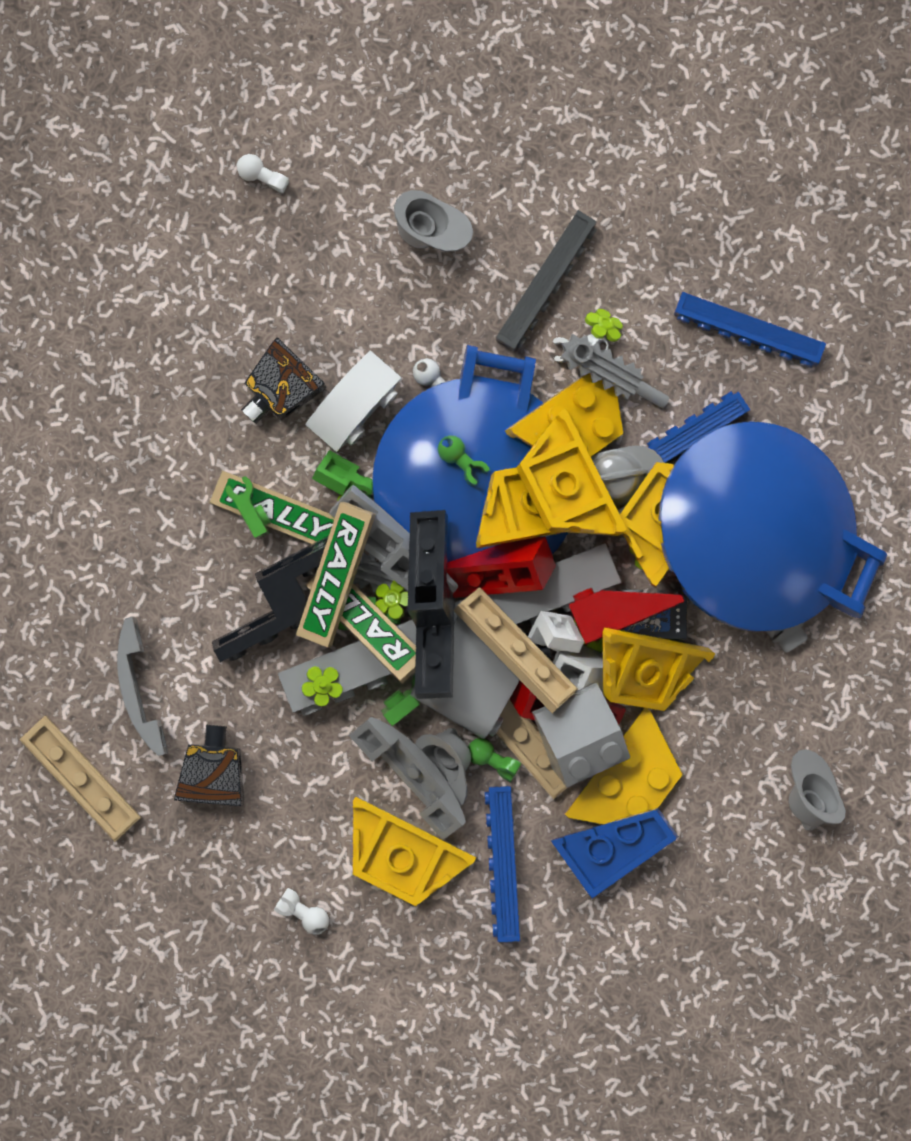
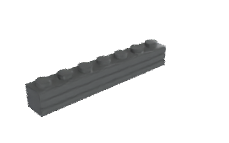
M579 210L576 212L496 336V341L513 352L516 348H522L527 340L524 335L528 329L532 331L539 321L536 319L540 311L545 312L550 304L548 298L552 293L556 295L562 283L559 281L562 276L569 275L574 267L571 262L575 257L579 258L586 248L583 246L586 239L591 240L597 229L594 228L596 225L595 220Z

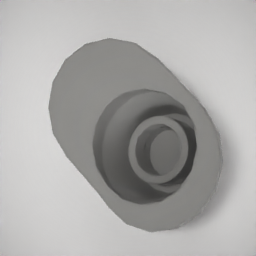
M418 190L404 192L397 198L394 206L396 224L400 236L408 245L415 248L433 247L444 252H453L465 248L471 242L473 235L472 224L467 216L458 209L436 199L430 194Z
M628 446L603 451L591 458L615 506L627 504L655 463H663L662 458L654 450L645 446Z
M448 728L436 735L426 734L420 736L416 740L415 745L439 769L461 806L467 798L465 773L471 762V752L467 744L458 737L457 731L454 728Z
M807 749L799 750L793 756L791 762L792 775L795 782L788 799L791 811L801 821L804 829L807 831L814 830L825 823L832 825L840 824L845 819L846 810L829 765L817 753Z

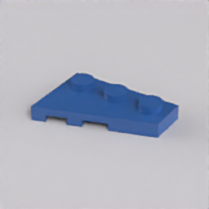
M656 808L551 840V842L589 896L594 898L675 841L679 836L661 811Z

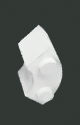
M370 350L333 388L305 425L336 452L346 443L352 446L365 432L361 426L379 406L385 409L398 393L394 388L402 377Z

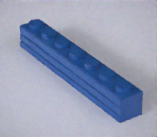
M685 292L681 293L674 315L677 316V320L689 324L691 321L697 323L698 328L710 331V328L719 331L718 335L730 338L733 336L739 338L738 342L744 345L751 346L752 343L758 345L761 351L767 353L772 351L780 353L779 357L790 361L792 358L800 360L801 365L809 368L819 364L826 346L824 342Z
M731 391L721 397V403L716 406L714 403H711L703 408V414L698 417L693 414L685 419V425L682 427L674 426L665 432L667 436L661 440L656 437L648 442V448L654 450L662 458L663 463H667L686 451L693 443L705 435L730 424L748 413L750 408L739 391L735 394Z
M511 786L489 787V792H485V805H490V814H486V825L491 827L492 835L487 836L488 849H492L493 858H489V871H494V880H490V892L495 893V902H491L492 915H496L497 924H492L493 937H498V942L520 941Z

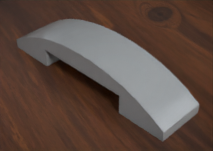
M129 617L124 620L117 653L118 679L124 705L135 729L149 748L158 756L169 754L161 720L146 721L131 658L133 654L144 652L137 619Z
M370 717L349 735L372 762L381 756L425 804L426 808L420 815L442 840L466 823L460 804L442 773L430 758L405 735L373 717Z

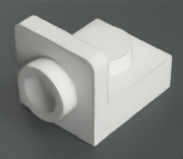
M540 611L528 635V638L534 644L545 645L558 652L570 651L579 653L584 644V640L572 616Z

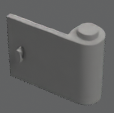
M458 616L454 622L453 697L417 699L415 696V685L410 696L484 739L488 734L494 736L503 722L500 714L516 688L519 678Z

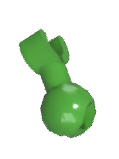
M449 435L440 440L437 448L438 455L447 463H456L464 471L465 481L470 486L477 484V480L472 477L471 468H479L484 474L489 471L486 463L483 461H473L465 453V445L459 437ZM447 440L449 447L443 446L442 441Z
M477 738L468 745L473 764L479 766L488 764L497 769L498 774L509 782L512 781L521 766V763L516 759L502 757L494 752L493 744L488 739Z

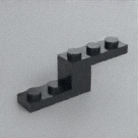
M445 510L410 512L408 612L416 626L415 696L417 699L453 697L455 598L447 583L448 515Z
M329 536L255 573L257 583L272 611L212 641L213 651L219 662L226 659L228 661H235L247 653L246 649L257 643L260 645L268 644L278 637V633L288 627L291 629L299 627L308 599L296 577L300 575L308 577L317 572Z

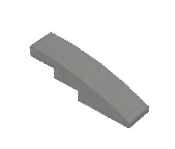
M352 485L331 508L329 514L335 518L340 502H346L375 513L376 515L364 549L382 562L381 571L408 591L410 533L372 499ZM447 573V583L452 593H454L458 585Z

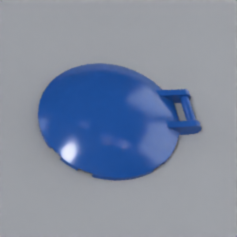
M467 345L460 379L441 383L417 395L397 413L381 438L372 474L374 502L409 533L410 512L445 510L448 515L447 563L497 546L477 548V536L491 474L499 470L516 468L531 449L530 445L519 438L508 436L505 430L543 404L541 400L530 393L536 358L525 356L523 360L478 351V347ZM475 364L521 373L519 384L473 375ZM453 435L459 437L465 445V453L473 461H483L488 465L489 471L486 474L479 468H471L472 477L477 480L475 486L467 484L464 478V471L456 463H447L438 455V444L445 436ZM443 440L442 445L449 447L448 441ZM568 532L542 536L546 537L552 555L565 540Z
M742 422L721 427L693 443L681 455L673 466L662 492L659 522H661L664 543H661L665 560L670 572L674 571L683 586L685 595L707 615L728 626L752 632L780 631L797 626L819 614L828 605L849 616L862 618L866 608L863 605L879 566L884 565L888 555L885 551L857 536L855 511L848 488L832 461L810 440L788 428L765 422ZM856 556H859L866 560L852 596L849 597L842 593V589Z

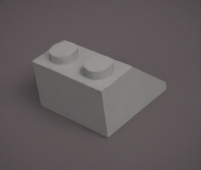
M597 683L577 691L553 714L545 706L532 712L551 767L567 788L630 759L621 728Z

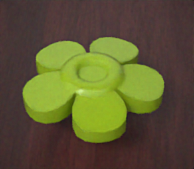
M597 309L595 313L590 312L586 315L585 322L589 326H593L591 334L594 337L602 339L606 335L609 341L616 342L621 337L619 331H621L623 325L618 318H610V313L605 309Z
M394 580L390 587L383 583L376 589V595L381 599L375 603V606L384 615L388 613L392 619H400L404 615V609L401 605L408 607V592H404L406 589Z
M316 666L311 667L307 671V678L311 682L303 683L301 690L306 697H311L316 693L314 703L317 706H326L329 703V696L338 698L341 695L342 686L339 683H332L338 678L336 669L327 667L323 672V676L321 669Z

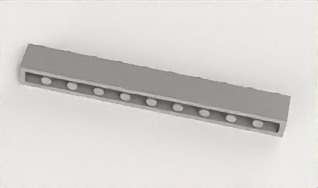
M605 543L555 563L556 567L543 590L492 594L488 596L516 625L530 620L533 626L540 611L550 612L562 607L564 613L571 611L569 604L575 602L573 595L592 588L594 593L601 590L616 591L614 586L620 584L621 580ZM463 600L456 602V603H455V608H456V607L458 606V604H460ZM454 612V622H455L456 619H457V617H458V615ZM413 620L396 626L416 646V626ZM360 641L278 673L292 712L301 711L303 717L323 709L322 706H317L314 703L316 693L311 697H306L301 690L303 683L311 682L306 675L311 667H319L322 671V676L327 667L337 670L338 678L332 683H339L342 686V693L338 698H334L336 704L354 697L355 693L353 690L366 685L369 691L387 684L386 676L392 675Z

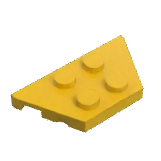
M591 373L581 376L505 430L508 436L511 438L517 437L532 448L562 410L567 409L590 457L623 434L618 396H615L614 386L604 390L602 380L592 383Z
M567 409L562 410L516 469L547 531L619 536L626 532L627 528Z
M661 462L655 463L620 513L627 528L623 536L648 581L654 588L657 587L669 570L661 543L664 542L661 522H659V508L666 480L674 465Z
M516 468L499 470L491 474L476 541L477 548L563 533L547 531Z
M604 627L602 632L603 695L610 702L665 711L676 699L677 694L694 680V677L690 675L704 659L710 662L714 658L715 653L704 646Z
M643 708L623 735L630 759L593 775L564 815L571 819L606 824L656 809L661 805L681 778L682 773L650 709Z
M357 796L353 800V875L414 906H417L429 895L473 864L477 858Z

